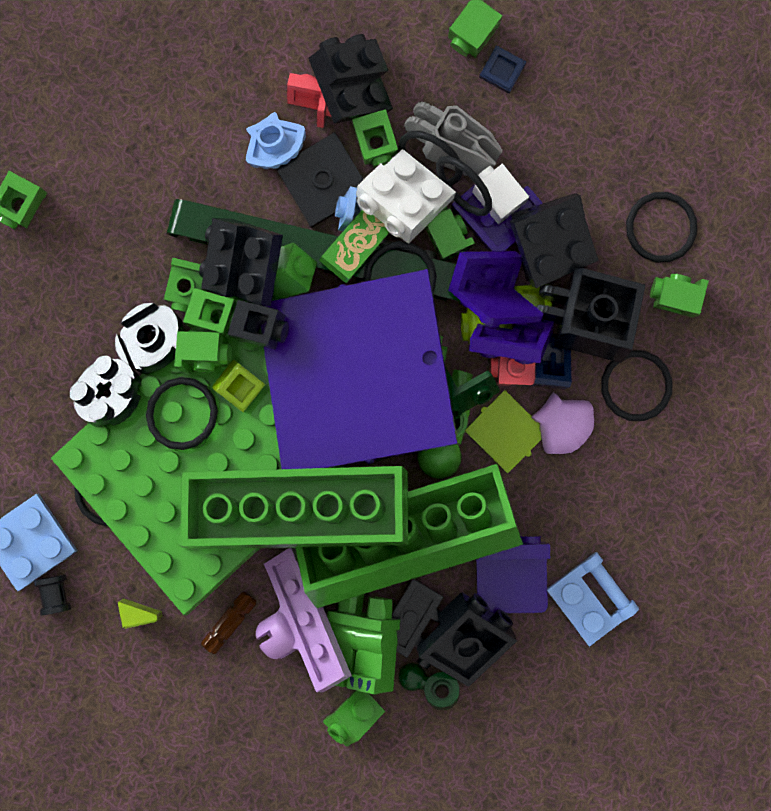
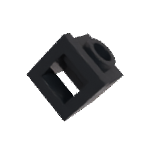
M238 300L228 335L241 342H248L276 350L278 342L283 343L287 338L289 323L285 321L286 315L277 309ZM267 323L264 334H261V325Z

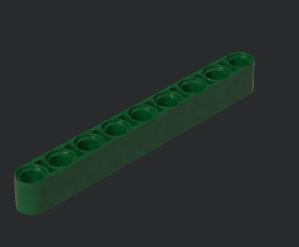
M174 200L166 233L170 236L177 238L178 235L190 238L189 241L208 245L205 240V232L212 224L213 218L235 219L282 234L281 247L295 243L317 262V268L324 269L325 273L335 275L319 259L339 236L191 201ZM395 249L381 255L372 267L371 281L425 270L427 265L419 255ZM369 258L353 275L358 277L359 281H363L365 265ZM431 258L437 275L433 297L444 301L447 298L453 299L461 304L460 300L449 291L456 264Z

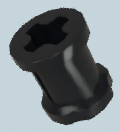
M66 574L34 580V585L39 587L42 603V608L40 609L41 616L71 610V604L67 603L64 581L67 580Z

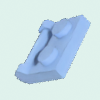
M597 552L593 553L547 588L548 593L589 647L639 610L633 600H628L601 564L603 559ZM591 572L618 610L609 615L581 577Z

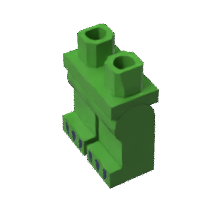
M364 594L338 602V610L328 611L327 618L352 676L335 686L347 687L348 689L369 694L392 692L397 652L396 630L400 629V619L392 618V599L369 597L367 613L362 612Z

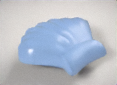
M274 112L261 122L246 128L251 136L246 161L254 168L261 167L263 169H277L281 165L289 163L291 159L297 157L303 147V142L306 138L304 126L279 120Z

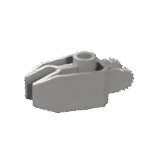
M421 101L416 104L413 109L416 117H409L404 125L407 132L423 131L445 141L456 152L459 159L477 175L487 167L492 166L493 168L497 159L502 153V149L493 134L458 106H447L443 112L426 102ZM416 138L425 143L422 150L426 159L437 163L440 157L449 156L432 142ZM444 164L445 167L456 171L454 165Z

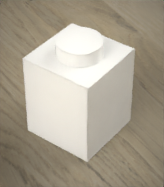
M503 163L495 170L492 166H489L478 175L488 188L492 198V210L489 214L498 225L527 202L528 194ZM475 185L472 193L485 207L482 193Z

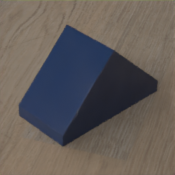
M552 334L541 363H535L534 384L530 386L556 389L571 387V350L554 345L556 334Z

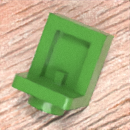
M355 690L334 713L328 715L323 720V723L328 727L329 735L336 742L347 747L359 741L385 711L369 693Z

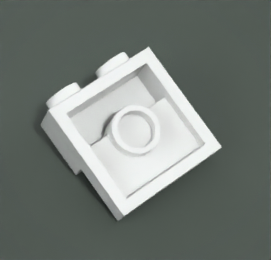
M402 149L385 166L380 164L357 186L356 201L366 214L374 215L384 223L386 229L393 236L401 237L409 244L454 199L456 191Z

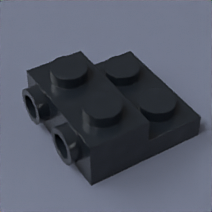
M358 34L347 39L345 43H340L338 37L329 38L320 43V49L308 58L334 124L352 121V119L385 109L388 113L393 109L381 76L389 70L376 39L366 40L364 34Z
M213 218L212 224L205 232L208 249L206 259L199 268V274L203 278L201 288L225 297H238L257 305L271 306L283 235L235 219Z
M461 592L437 615L441 625L416 649L421 659L469 687L517 642V639L511 628L513 622L504 611L498 609L493 613L489 610L486 601L478 594L474 593L469 597Z

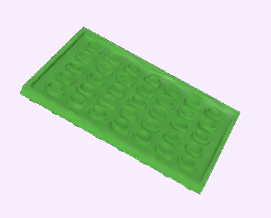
M228 297L234 299L236 302L238 300L249 302L238 297ZM222 312L215 315V323H219ZM191 328L188 332H203V331H200V330L197 331V330H193V329ZM233 337L228 339V343L232 346L231 362L235 360L265 384L244 412L240 411L212 388L226 368L215 367L213 373H202L193 371L192 367L191 373H183L174 367V359L170 364L148 375H140L141 385L138 383L137 392L140 395L139 404L124 422L115 426L110 423L101 425L103 428L95 427L88 423L51 457L58 468L183 615L190 614L260 548L193 550L181 547V473L282 469L264 347L241 342ZM179 377L196 379L206 385L214 395L218 409L216 425L209 437L198 446L185 450L171 449L156 441L149 431L146 419L148 401L154 391L166 381ZM181 384L170 387L161 394L155 404L153 414L155 426L160 434L170 441L183 443L194 440L203 433L209 423L210 407L208 399L202 391L190 385ZM344 465L333 468H348L350 465Z

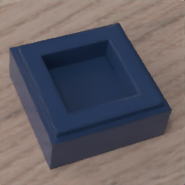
M496 45L479 78L510 94L526 65V61Z

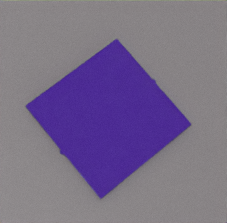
M428 269L347 286L341 284L338 288L271 301V306H265L277 309L285 314V321L289 323L287 338L283 343L278 342L276 350L264 347L282 469L333 468L361 462L371 464L377 459L458 445ZM267 323L261 325L262 334H264Z

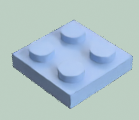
M35 494L0 519V567L17 592L78 551L39 494Z

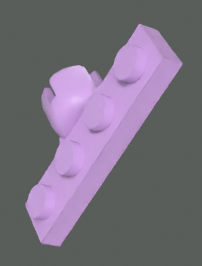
M294 547L288 548L264 563L278 597L280 607L275 614L259 623L256 629V639L259 640L266 635L270 637L259 646L265 655L272 659H282L298 650L316 692H325L352 675L324 608H316L304 592L296 549Z

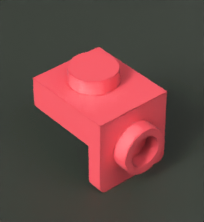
M290 73L287 83V104L316 109L317 127L324 128L326 117H331L316 77L309 74L299 75Z
M500 356L490 358L489 371L496 378L497 385L534 384L535 363L521 364L514 359Z

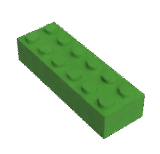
M494 464L409 491V545L295 547L305 594L316 608H321L523 545L498 465Z
M402 466L181 473V547L194 550L409 545L408 471Z

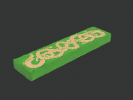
M361 210L321 256L319 261L347 283L390 232L374 215H368Z

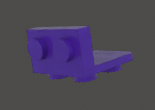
M482 251L459 253L449 291L460 300L464 307L473 311L483 324L491 327H499L501 324L527 325L528 323L541 322L543 313L514 289L523 261L518 252Z
M521 536L523 545L476 559L477 594L486 601L489 610L493 613L498 609L505 613H542L547 610V559H550V544L541 542V536Z

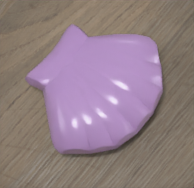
M554 392L546 403L531 417L540 424L543 449L547 454L574 452L586 442L594 428V411L589 401L561 400Z

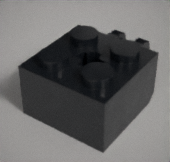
M585 268L575 269L567 282L566 289L554 287L553 285L540 286L539 296L543 299L563 304L562 309L547 305H537L536 308L543 313V320L554 321V323L558 324L554 341L555 346L622 363L633 349L645 284Z

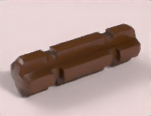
M242 592L234 601L235 605L230 606L212 628L214 631L209 632L202 640L201 645L208 652L216 654L223 646V640H227L245 619V613L249 614L254 608L256 600L250 594Z

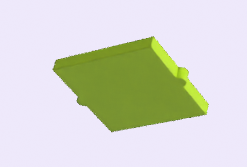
M504 390L488 407H482V413L465 429V432L504 471L509 473L525 456H531V450L542 438L540 424L531 418L532 416Z

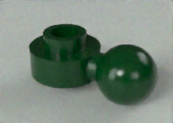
M416 663L405 664L399 671L398 680L400 685L408 691L424 690L426 700L433 708L448 710L458 702L460 697L458 681L445 672H438L428 677L423 667ZM446 687L449 690L448 696L439 698L436 695L437 689Z

